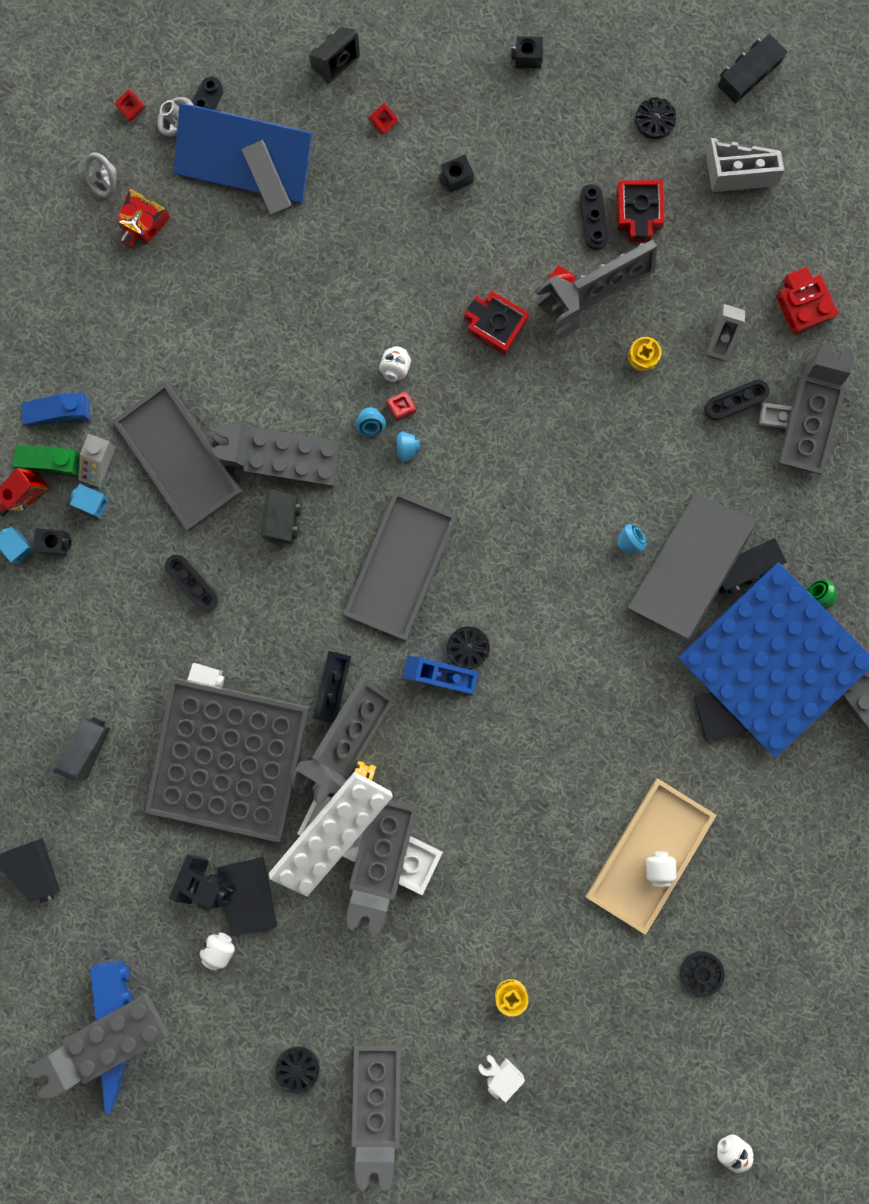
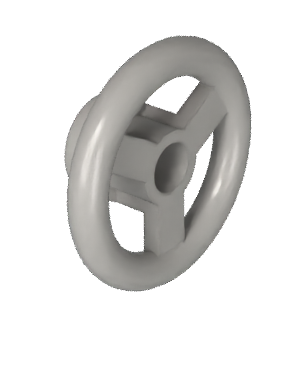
M177 97L167 100L161 105L157 126L162 135L167 137L177 136L179 107L177 105L180 103L193 105L190 99ZM165 119L171 123L169 130L164 127Z
M97 152L90 153L84 162V173L87 183L96 195L101 198H109L116 189L117 171L102 154ZM95 160L96 169L92 175L91 163ZM95 182L102 183L107 188V191L100 190Z

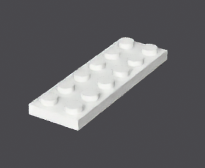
M354 772L269 872L270 880L308 896L393 798L391 791Z
M327 796L319 804L313 800L297 833L301 836L331 799L330 796ZM363 832L344 853L343 857L356 862ZM410 836L399 884L423 895L443 852Z

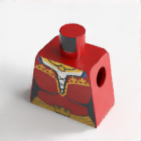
M129 189L117 218L118 225L125 231L120 242L129 248H132L137 238L148 244L170 219L167 209Z
M17 468L0 486V515L4 517L10 510L23 512L51 488L36 471Z

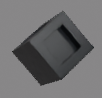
M517 36L516 46L511 47V60H515V68L541 69L543 37Z
M465 154L441 164V174L438 175L443 188L447 187L449 193L474 182V172ZM458 173L460 174V176L455 178L452 177L450 174Z
M35 528L34 552L67 556V551H70L72 545L69 533L61 530ZM57 537V545L51 548L50 541Z

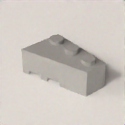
M715 138L710 139L706 151V160L712 192L778 186L784 173L781 151L752 146V148L741 147L736 142L726 144L717 142L718 139Z

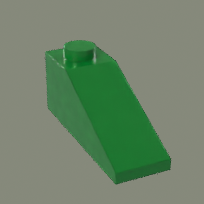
M16 445L12 467L78 477L80 453L76 450L58 447Z

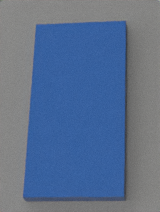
M180 103L174 174L261 193L242 149L263 140L289 200L303 202L313 132Z

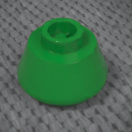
M829 580L816 581L807 590L824 609L832 607L837 600L835 586Z

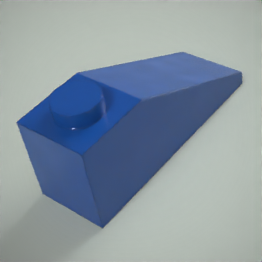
M67 393L22 403L23 425L91 421L90 399L83 393Z
M407 656L402 678L474 694L478 672L420 657Z

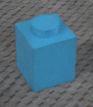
M79 484L78 488H75L71 493L70 505L101 518L110 498Z
M10 527L0 532V550L10 562L18 565L34 552L32 545L19 530Z

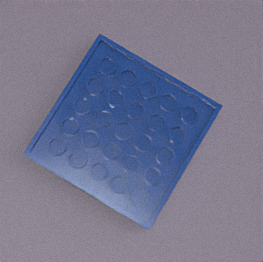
M779 562L769 569L677 657L775 758L869 671V653Z

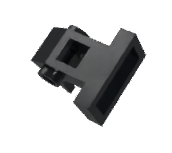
M187 854L169 899L186 904H191L194 900L197 902V907L210 911L212 908L228 906V897L234 892L232 889L233 884L222 882L223 879L214 874H209V877L206 876L204 872L209 860L204 857Z

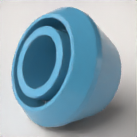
M372 407L361 410L355 422L356 430L368 437L380 434L386 426L385 418L379 410Z
M400 432L397 435L398 460L407 462L416 458V453H420V440H415V435Z
M627 524L618 535L617 544L623 552L631 554L644 551L647 541L643 532L636 525Z

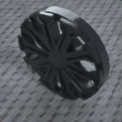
M653 97L645 100L637 109L635 115L636 127L647 138H664L674 129L677 119L676 110L664 98ZM648 124V127H647V128L644 129V128L642 127V126ZM652 128L655 129V133H651Z
M471 626L461 627L454 631L447 644V652L451 661L464 669H473L483 664L490 651L487 636L480 629ZM469 630L474 631L471 639H469ZM459 632H464L465 639L459 635ZM480 634L482 639L475 642L477 635ZM453 638H457L460 644L453 643ZM482 643H486L485 648L477 647ZM452 647L459 648V650L451 652ZM476 652H483L485 655L480 657ZM462 654L460 660L457 661L455 656ZM472 656L478 660V663H473ZM466 657H468V665L463 664Z
M697 951L687 956L683 961L680 976L683 985L688 991L694 995L705 997L713 995L721 988L725 978V971L721 961L715 955L706 951ZM701 956H706L704 963L702 964ZM693 958H696L698 966L691 961ZM710 959H714L715 962L708 966ZM690 965L694 970H686V966ZM719 967V972H712L713 969ZM685 975H693L688 980L685 979ZM719 977V981L715 982L712 978ZM696 981L694 988H691L690 984ZM708 983L713 985L711 990L708 989ZM701 984L703 985V992L699 991Z
M301 1046L285 1050L280 1055L275 1068L278 1083L284 1090L290 1093H303L315 1085L320 1072V1065L316 1055L308 1048ZM298 1052L303 1053L301 1059L298 1058ZM289 1053L293 1054V1061L288 1056ZM310 1056L312 1060L305 1063L306 1058ZM284 1060L288 1065L281 1064V1061ZM311 1066H315V1067H316L315 1070H310V1069H307V1068H309V1067H311ZM280 1070L288 1071L282 1075L280 1074ZM306 1075L313 1076L314 1079L310 1080ZM291 1077L287 1084L283 1081ZM295 1079L297 1088L292 1087V1084L295 1081ZM301 1079L306 1083V1086L302 1087Z

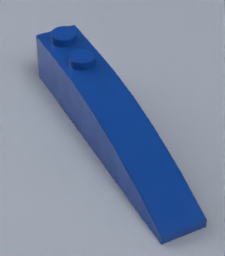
M124 960L97 963L91 967L96 1021L132 1001L131 990H127L130 972L129 967L125 966ZM126 1061L101 1074L105 1114L110 1113L116 1106Z

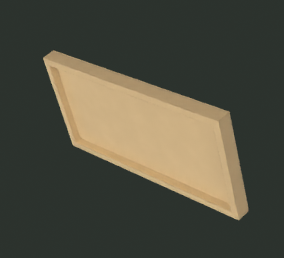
M656 778L585 897L646 935L717 815ZM656 851L668 852V856L676 860L677 878L674 882H671V886H653L652 882L646 878V859L654 856Z

